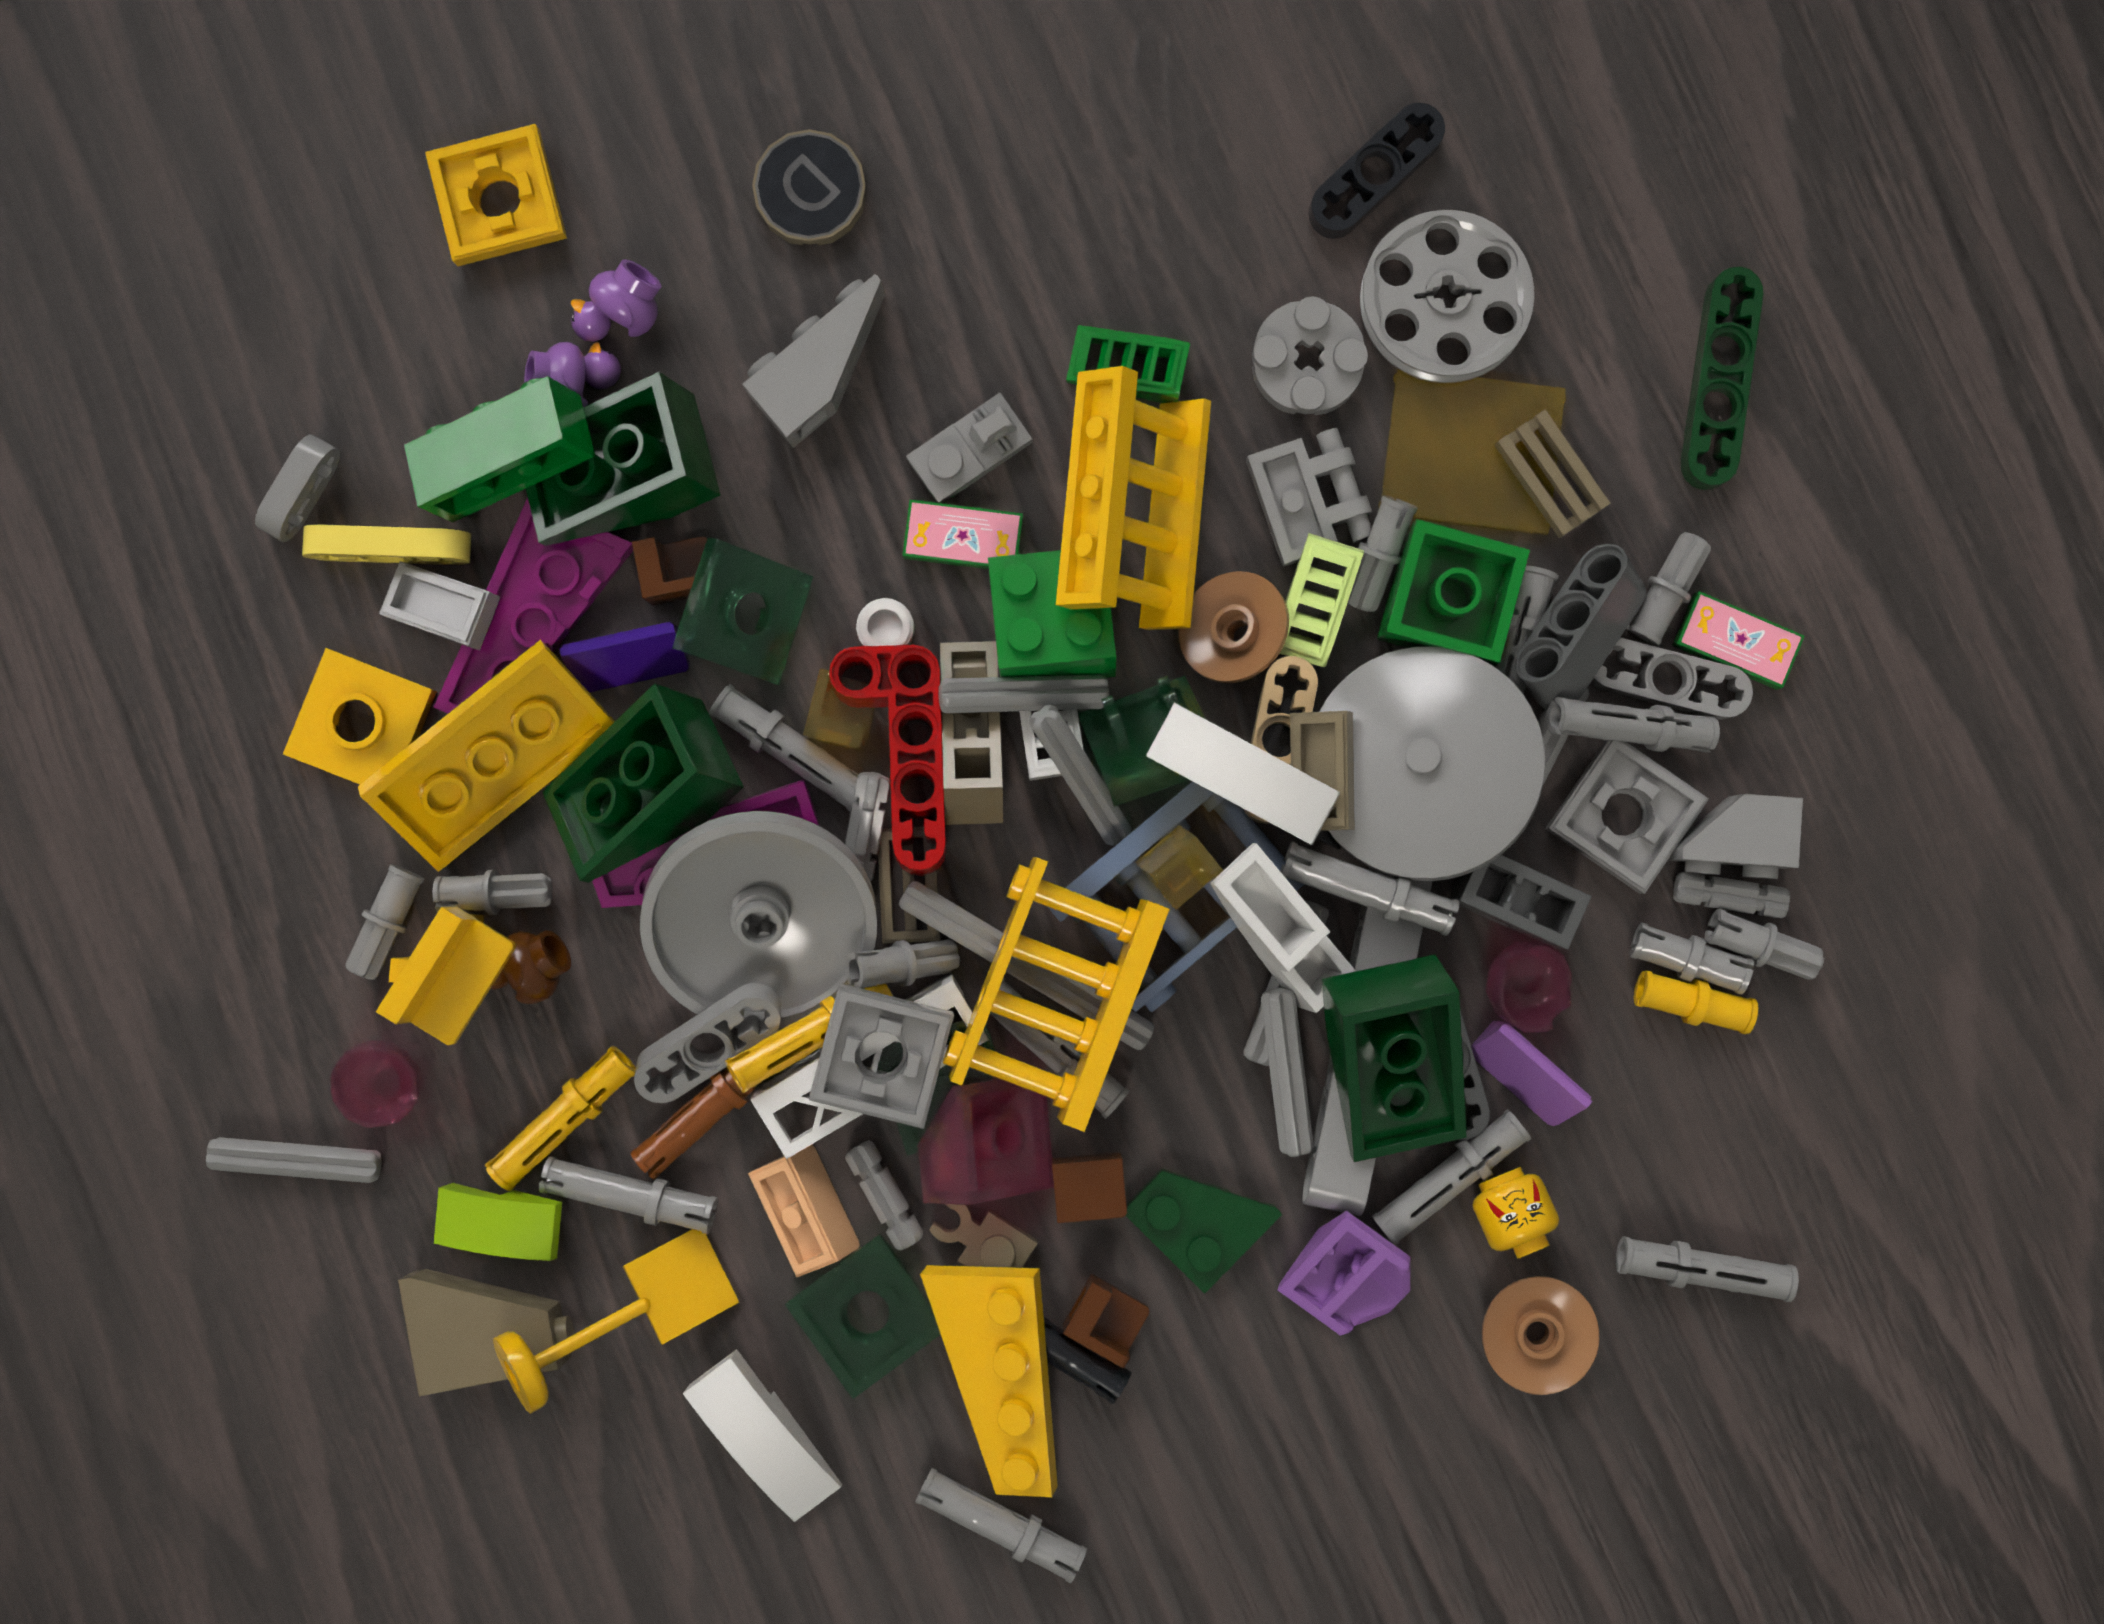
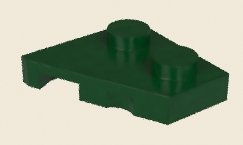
M1162 1168L1126 1204V1217L1204 1294L1282 1215L1281 1211L1273 1204L1262 1203L1232 1193L1230 1190L1211 1184H1204Z

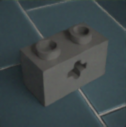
M1500 855L1482 868L1459 876L1449 899L1459 900L1460 907L1552 949L1568 950L1592 896Z

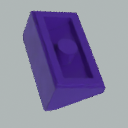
M671 622L564 644L562 648H559L566 668L589 693L686 672L690 666L683 631Z

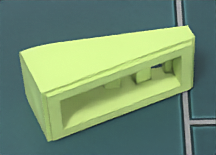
M1308 533L1285 600L1289 614V629L1285 644L1279 654L1301 657L1310 664L1326 667L1364 550ZM1316 557L1345 566L1343 575L1340 576L1312 567L1313 558ZM1306 580L1337 589L1335 598L1305 589ZM1298 604L1329 612L1327 621L1296 611ZM1293 626L1321 635L1320 641L1292 633L1290 628Z

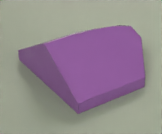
M1345 1211L1317 1229L1279 1283L1278 1291L1341 1336L1351 1332L1356 1325L1390 1313L1410 1292L1411 1257L1351 1213Z

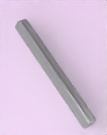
M913 881L908 885L899 901L901 909L992 963L1003 935L1001 931L917 881ZM1013 956L1011 957L1006 970L1007 973L1082 1018L1089 1017L1095 1019L1103 998L1095 995V988ZM1131 1010L1120 1040L1136 1050H1142L1149 1042L1155 1026L1152 1022Z

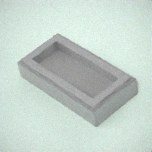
M400 561L379 614L391 620L480 651L500 596Z

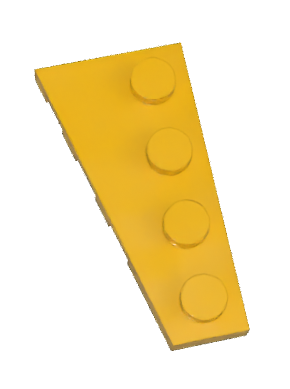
M927 1265L920 1276L995 1494L1052 1498L1058 1484L1040 1268Z

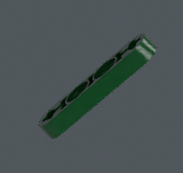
M1742 266L1730 267L1722 271L1708 285L1704 296L1681 454V472L1685 480L1692 487L1700 490H1713L1729 481L1736 474L1740 462L1763 302V285L1760 278L1752 270ZM1732 283L1737 284L1738 294L1746 296V299L1735 307L1732 322L1716 324L1715 320L1721 322L1729 315L1730 297L1721 295V292ZM1726 336L1732 338L1738 344L1740 357L1736 364L1725 366L1714 359L1711 346L1715 338ZM1720 392L1729 398L1732 404V413L1728 420L1718 422L1706 415L1703 402L1708 393ZM1699 431L1710 435L1700 436ZM1727 433L1728 438L1721 437L1714 444L1713 458L1716 461L1722 462V468L1717 469L1711 476L1706 475V466L1697 463V458L1708 452L1711 435Z

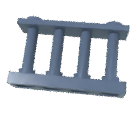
M1193 781L1066 887V889L1103 902L1096 892L1114 878L1120 886L1126 883L1139 900H1148L1170 909L1163 929L1184 953L1158 975L1148 965L1132 1007L1135 1012L1144 1005L1150 1012H1153L1177 991L1171 982L1237 928L1210 884L1221 871L1187 832L1191 826L1184 818L1201 804L1208 812L1214 809L1246 848L1252 843H1257L1279 871L1286 862L1284 856L1257 824L1246 815L1243 808ZM1157 841L1164 849L1169 846L1228 915L1202 938L1143 869L1147 863L1140 855ZM1286 878L1296 891L1305 885ZM1048 907L1060 922L1069 916ZM1071 916L1076 924L1082 921L1112 958L1117 961L1124 943L1116 940L1117 933Z

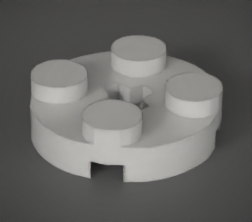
M1311 296L1305 297L1301 301L1285 304L1271 313L1257 332L1252 352V371L1255 384L1264 398L1283 412L1296 414L1297 412L1305 415L1315 413L1314 415L1327 414L1343 405L1351 397L1361 381L1368 357L1363 335L1355 321L1345 311L1333 304L1326 303L1321 298ZM1304 345L1307 348L1317 347L1321 351L1318 359L1322 367L1317 371L1311 366H1307L1303 370L1297 368L1295 362L1299 357V353L1296 350L1298 346Z

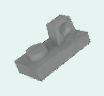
M998 393L906 455V458L936 503L944 504L1033 442L1031 436L1002 394Z

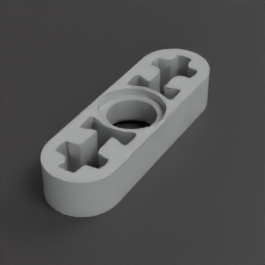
M1620 638L1612 650L1618 652V662L1630 666L1641 664V656H1645L1647 660L1642 665L1639 675L1621 671L1609 679L1606 677L1607 668L1602 665L1590 683L1603 691L1668 706L1672 709L1699 716H1713L1717 720L1741 714L1748 708L1753 696L1750 679L1743 671L1736 667ZM1660 663H1671L1681 672V687L1673 695L1663 694L1654 686L1653 672ZM1696 670H1699V671L1702 672V674H1701V676L1698 678V680H1697V672H1696ZM1637 676L1639 688L1633 686V682L1635 681ZM1724 679L1728 680L1727 689L1735 693V700L1723 703L1722 707L1718 706V696L1704 691L1694 693V702L1688 699L1696 683L1714 686L1722 683Z
M750 983L743 985L645 1048L638 1056L636 1062L634 1084L638 1093L651 1102H671L727 1067L725 1060L728 1058H732L742 1051L744 1052L776 1033L781 1022V1001L778 994L764 984ZM749 1006L755 1012L764 1008L765 1018L760 1020L757 1016L750 1015L744 1019V1008ZM737 1025L738 1036L735 1035L733 1028ZM712 1033L723 1040L724 1046L715 1053L706 1054L697 1051L691 1041L699 1034ZM678 1051H680L682 1059L677 1062ZM656 1067L660 1072H665L672 1068V1077L667 1079L664 1075L660 1074L653 1078L651 1070Z

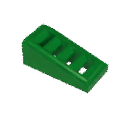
M1078 325L1066 383L1077 385L1078 372L1085 371L1091 343L1102 345L1097 369L1109 368L1113 348L1124 350L1121 366L1130 369L1133 366L1135 352L1146 354L1142 378L1137 379L1136 398L1159 403L1178 402L1190 342ZM1158 357L1169 359L1164 382L1153 381Z

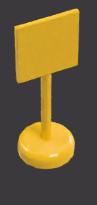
M691 1229L623 1265L638 1300L536 1355H533L523 1338L514 1331L504 1332L493 1338L494 1348L500 1364L526 1411L531 1414L542 1408L548 1401L549 1391L541 1371L542 1368L641 1314L646 1313L660 1344L663 1345L739 1303L706 1234Z

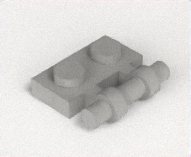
M1338 428L1328 429L1316 435L1323 455L1311 459L1308 457L1302 438L1248 455L1246 458V463L1282 567L1299 562L1308 533L1338 542L1333 526L1347 523L1353 543L1367 540L1372 526L1368 515L1372 513V509L1367 495L1361 496L1351 468L1356 463L1351 448H1344ZM1330 475L1339 504L1326 508L1316 478Z

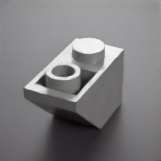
M1754 794L1728 796L1684 835L1667 861L1685 862L1686 873L1720 875L1722 864L1743 866L1742 877L1778 879L1779 869L1799 868L1803 798Z

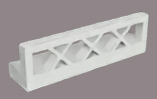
M952 972L905 999L944 1010H949L955 1006L966 1026H968L973 1013ZM984 1030L982 1032L978 1045H981L982 1043L988 1040V1037L985 1034ZM875 1032L863 1040L860 1046L861 1060L863 1061L874 1054L871 1068L867 1067V1069L875 1073H886V1071L877 1070L882 1049L895 1041L900 1042L896 1036L886 1032ZM946 1045V1047H945L943 1059H944V1056H945V1053H946V1050H947L948 1045ZM822 1048L757 1086L750 1099L786 1159L862 1115V1113L809 1100L807 1093L811 1091ZM942 1059L940 1068H942L943 1066L946 1065V1064H943V1059ZM793 1101L818 1107L813 1127L792 1140L775 1114L776 1111ZM824 1108L837 1111L836 1114L821 1122Z

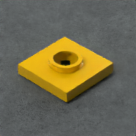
M536 124L425 152L451 258L457 267L567 239L543 140ZM506 181L518 188V197L521 201L513 214L511 211L501 216L487 217L481 208V197L483 191L490 184Z
M325 648L283 755L360 785L419 738L437 691ZM348 701H363L374 712V729L367 738L359 742L344 740L336 730L335 725L339 726L340 714L347 706L345 703Z

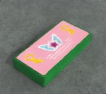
M910 499L902 556L904 559L989 569L988 557L1019 554L1023 513Z
M1698 591L1691 598L1672 646L1705 660L1736 667L1743 671L1749 679L1779 690L1786 683L1805 636Z

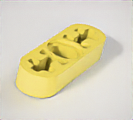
M306 525L303 527L302 556L310 559L373 563H399L401 561L407 564L465 565L470 563L471 533L442 528Z

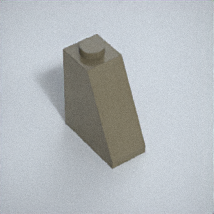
M429 1269L413 1271L398 1280L419 1397L507 1380L508 1378L500 1364L493 1344V1338L504 1332L514 1331L519 1334L533 1355L575 1334L570 1316L562 1315L561 1304L557 1300ZM570 1353L542 1368V1373L558 1370L570 1359Z

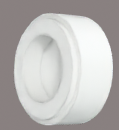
M881 598L868 603L861 610L857 619L856 630L863 646L910 645L914 637L915 626L909 610L902 603L894 599Z

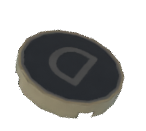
M811 129L787 133L769 145L756 164L752 183L757 210L769 229L788 243L802 246L803 244L811 245L816 243L818 246L830 244L850 232L863 214L867 188L862 164L851 147L831 133Z

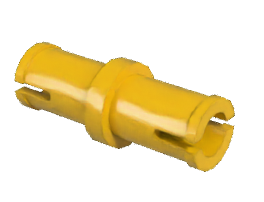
M1647 970L1642 971L1639 975L1633 996L1635 1006H1644L1681 1016L1683 1023L1698 1026L1701 1022L1735 1030L1745 1035L1751 1033L1758 1016L1759 1007L1756 999H1747L1710 989L1709 983L1702 980L1693 979L1690 983L1653 974Z

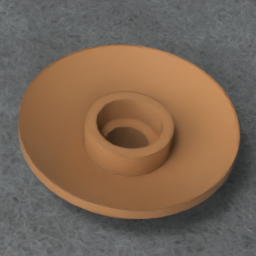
M1236 571L1212 578L1194 593L1191 628L1179 629L1180 647L1186 661L1200 675L1219 683H1237L1255 677L1274 662L1285 644L1289 629V614L1286 602L1279 590L1271 582L1254 573ZM1242 626H1248L1246 634L1240 640L1234 642L1236 630Z
M1527 1277L1506 1286L1492 1300L1482 1324V1344L1489 1364L1503 1381L1525 1393L1548 1395L1570 1388L1589 1371L1599 1347V1326L1589 1302L1571 1285L1551 1277ZM1533 1322H1542L1545 1325V1334L1538 1341H1530L1526 1335L1528 1326Z

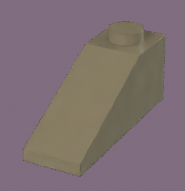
M996 641L940 643L941 681L946 678L998 677ZM942 712L945 825L1003 823L1000 712Z

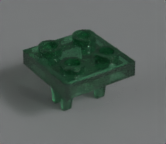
M1168 676L1156 679L1157 686L1115 701L1112 695L1101 699L1103 708L1089 709L1078 713L1082 731L1114 807L1189 780L1146 756L1174 703L1205 719L1185 676L1171 681Z

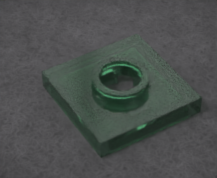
M707 538L672 649L756 679L779 685L813 576L722 540ZM754 592L761 595L765 608L760 607L759 621L754 628L757 632L753 635H748L742 632L736 624L734 616L735 607L745 594Z
M881 1233L866 1242L785 1303L787 1309L852 1399L941 1335L929 1299ZM863 1291L878 1293L887 1302L889 1307L887 1323L882 1329L874 1333L858 1331L851 1325L847 1317V1307L850 1300L856 1294Z

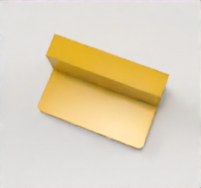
M441 907L376 1012L396 1025L410 1022L444 1044L454 1045L514 952L516 945L512 940L458 907Z

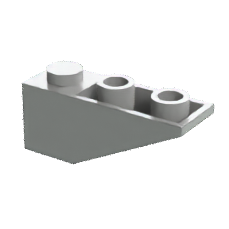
M876 274L865 283L861 279L850 283L836 297V307L821 319L815 315L804 321L793 332L791 336L793 342L777 356L774 352L762 356L747 372L750 378L742 384L746 392L792 448L797 446L838 410L885 297L881 279Z

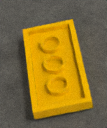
M540 639L358 786L359 794L365 802L439 872L560 775L615 721Z

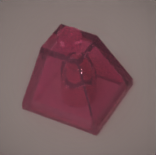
M1002 1079L951 1087L918 1144L923 1203L974 1205L1054 1188L1047 1096Z

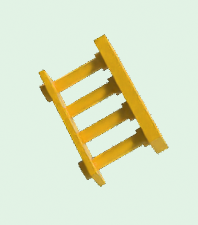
M1125 366L1078 372L1056 605L1068 609L1116 607L1118 597L1141 604L1139 628L1141 629L1191 628L1211 401L1203 398L1162 403L1158 409L1136 400L1138 372ZM1133 424L1157 433L1154 466L1130 458ZM1128 482L1152 490L1149 523L1125 516ZM1122 539L1146 547L1143 580L1119 573Z
M1032 857L1029 867L1019 864L1007 893V897L1015 900V904L965 1033L957 1030L954 1031L947 1047L943 1064L951 1066L948 1075L950 1081L961 1086L970 1067L1052 1098L1053 1105L1060 1108L1057 1116L1060 1122L1085 1132L1170 909L1151 901L1140 899L1137 909L1128 907L1126 911L1120 910L1043 880L1042 877L1048 861ZM1033 901L1117 933L1116 940L1124 943L1116 964L1107 962L1105 966L1021 935ZM1013 956L1096 988L1095 995L1103 998L1095 1019L1086 1017L1084 1021H1080L999 990L1011 957ZM990 1012L1074 1043V1050L1081 1052L1074 1074L1065 1072L1061 1077L979 1046L978 1043Z

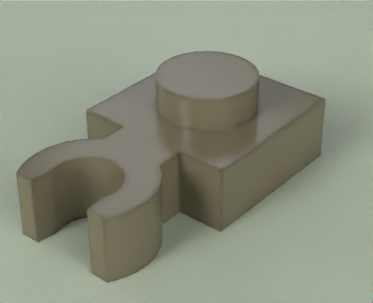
M950 1196L946 1205L959 1214L960 1224L956 1228L947 1229L934 1221L929 1229L931 1234L941 1242L955 1243L959 1241L966 1246L958 1258V1261L965 1266L1022 1268L1038 1244L1037 1239L989 1209L982 1222H978L972 1218V1211L969 1205L961 1198Z

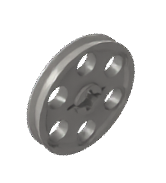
M1436 210L1418 214L1393 228L1375 248L1363 275L1360 290L1362 320L1369 338L1382 356L1399 370L1413 377L1438 383H1455L1474 379L1501 364L1511 354L1524 335L1534 307L1532 273L1525 255L1517 243L1495 223L1476 214L1458 210ZM1435 229L1449 231L1455 237L1456 250L1447 255H1439L1432 252L1427 246L1426 234ZM1487 252L1501 255L1508 265L1507 274L1499 279L1486 277L1479 270L1478 258ZM1393 259L1402 261L1410 270V280L1401 286L1389 285L1380 276L1379 268L1381 264ZM1441 285H1448L1450 294L1460 295L1452 308H1445L1443 299L1433 297L1437 295ZM1491 307L1506 309L1513 317V329L1504 334L1493 333L1484 324V312ZM1395 314L1408 316L1415 324L1416 334L1407 341L1392 339L1385 329V320ZM1446 338L1458 339L1466 346L1468 352L1467 360L1459 365H1449L1443 362L1438 356L1437 344Z

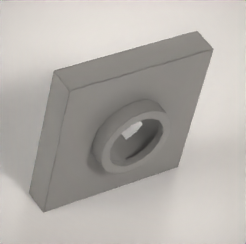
M1605 740L1545 829L1639 894H1645L1709 798L1627 742ZM1616 794H1627L1634 797L1642 809L1640 826L1633 833L1626 836L1614 834L1608 826L1604 825L1602 820V810H1604L1608 799Z
M839 983L809 1100L924 1129L954 1012ZM875 1032L890 1033L901 1042L903 1057L899 1065L892 1071L875 1073L867 1069L862 1063L860 1046L863 1040L870 1034Z

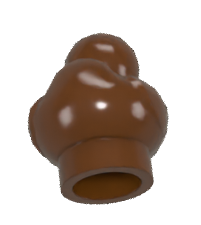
M545 930L538 935L523 931L509 935L507 938L515 943L516 948L491 989L497 990L510 984L517 993L515 996L516 1000L524 1004H536L549 999L557 990L560 975L571 968V957L565 943L558 935L549 930Z

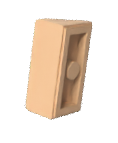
M813 1144L788 1159L782 1156L748 1173L797 1278L838 1262L859 1248V1240Z

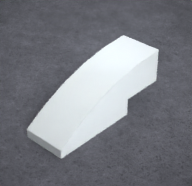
M1176 703L1172 706L1146 755L1148 758L1310 845H1313L1340 795V792Z
M1252 843L1210 883L1237 928L1283 988L1292 990L1295 993L1296 1004L1299 1008L1317 1013L1324 1006L1322 978L1356 971L1327 937L1330 930L1257 843Z
M737 1349L693 1381L683 1392L685 1398L729 1454L768 1497L794 1522L841 1488L842 1483L777 1394L774 1391L769 1394Z

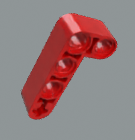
M918 645L854 646L843 649L836 654L829 670L831 684L838 699L847 706L854 708L888 707L892 845L896 860L901 868L911 875L924 876L931 874L940 868L946 854L942 711L938 699L941 678L938 660L930 650ZM914 663L923 665L931 673L928 682L922 687L915 689L907 688L898 680L901 670L907 665ZM856 665L868 668L873 676L869 685L865 688L850 690L842 685V675L848 668ZM912 720H922L928 723L933 730L930 739L923 745H908L900 737L901 729L906 723ZM911 777H925L934 785V793L926 802L919 804L911 803L901 794L903 785ZM937 815L936 821L924 819L926 841L930 844H936V849L926 851L925 860L915 861L912 851L903 850L904 845H911L914 842L913 820L901 822V817L923 819Z

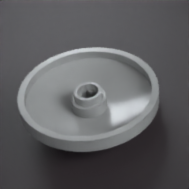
M1433 646L1412 647L1389 652L1368 661L1346 676L1335 687L1319 712H1353L1355 830L1329 831V833L1347 853L1371 869L1388 876L1408 878L1412 881H1439L1463 876L1482 868L1503 854L1519 838L1533 817L1540 799L1545 773V751L1539 723L1530 704L1517 686L1501 671L1482 659L1470 654Z
M769 811L729 814L709 820L681 836L668 848L655 865L643 895L640 915L642 947L648 964L660 984L673 998L696 1014L701 1013L743 985L760 983L769 986L778 994L781 1001V1022L779 1028H783L820 1008L819 1002L825 998L832 996L835 999L839 983L851 986L845 970L848 954L852 952L874 951L877 937L875 896L868 875L857 857L840 839L822 827L799 817ZM748 1006L744 1008V1019L750 1015H755L760 1020L764 1019L765 1009L763 1008L755 1012Z

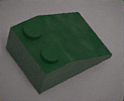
M661 372L650 375L583 407L595 457L526 488L538 543L544 546L672 518L721 496L695 395Z
M654 683L542 793L579 880L589 883L707 822L744 786L703 700Z
M1430 955L1322 978L1325 1027L1350 1155L1353 1162L1467 1138L1460 994L1437 956Z

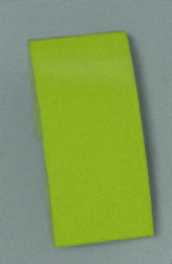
M456 1183L438 1187L434 1244L492 1256L552 1261L557 1258L562 1202L517 1190L499 1195Z

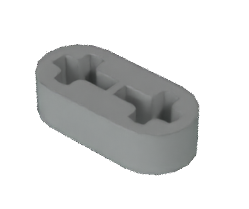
M313 434L305 436L295 446L262 500L255 517L257 528L281 542H287L292 539L307 520L331 480L340 460L338 448Z

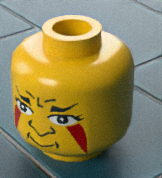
M1521 1167L1478 1184L1482 1193L1474 1199L1472 1204L1473 1210L1492 1249L1505 1251L1513 1248L1518 1259L1550 1246L1545 1234L1550 1233L1558 1226L1559 1216L1540 1176L1536 1174L1524 1175Z

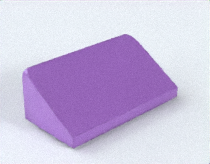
M1492 1021L1471 1045L1475 1060L1548 1125H1559L1585 1110L1593 1102L1590 1100L1591 1096L1506 1022Z

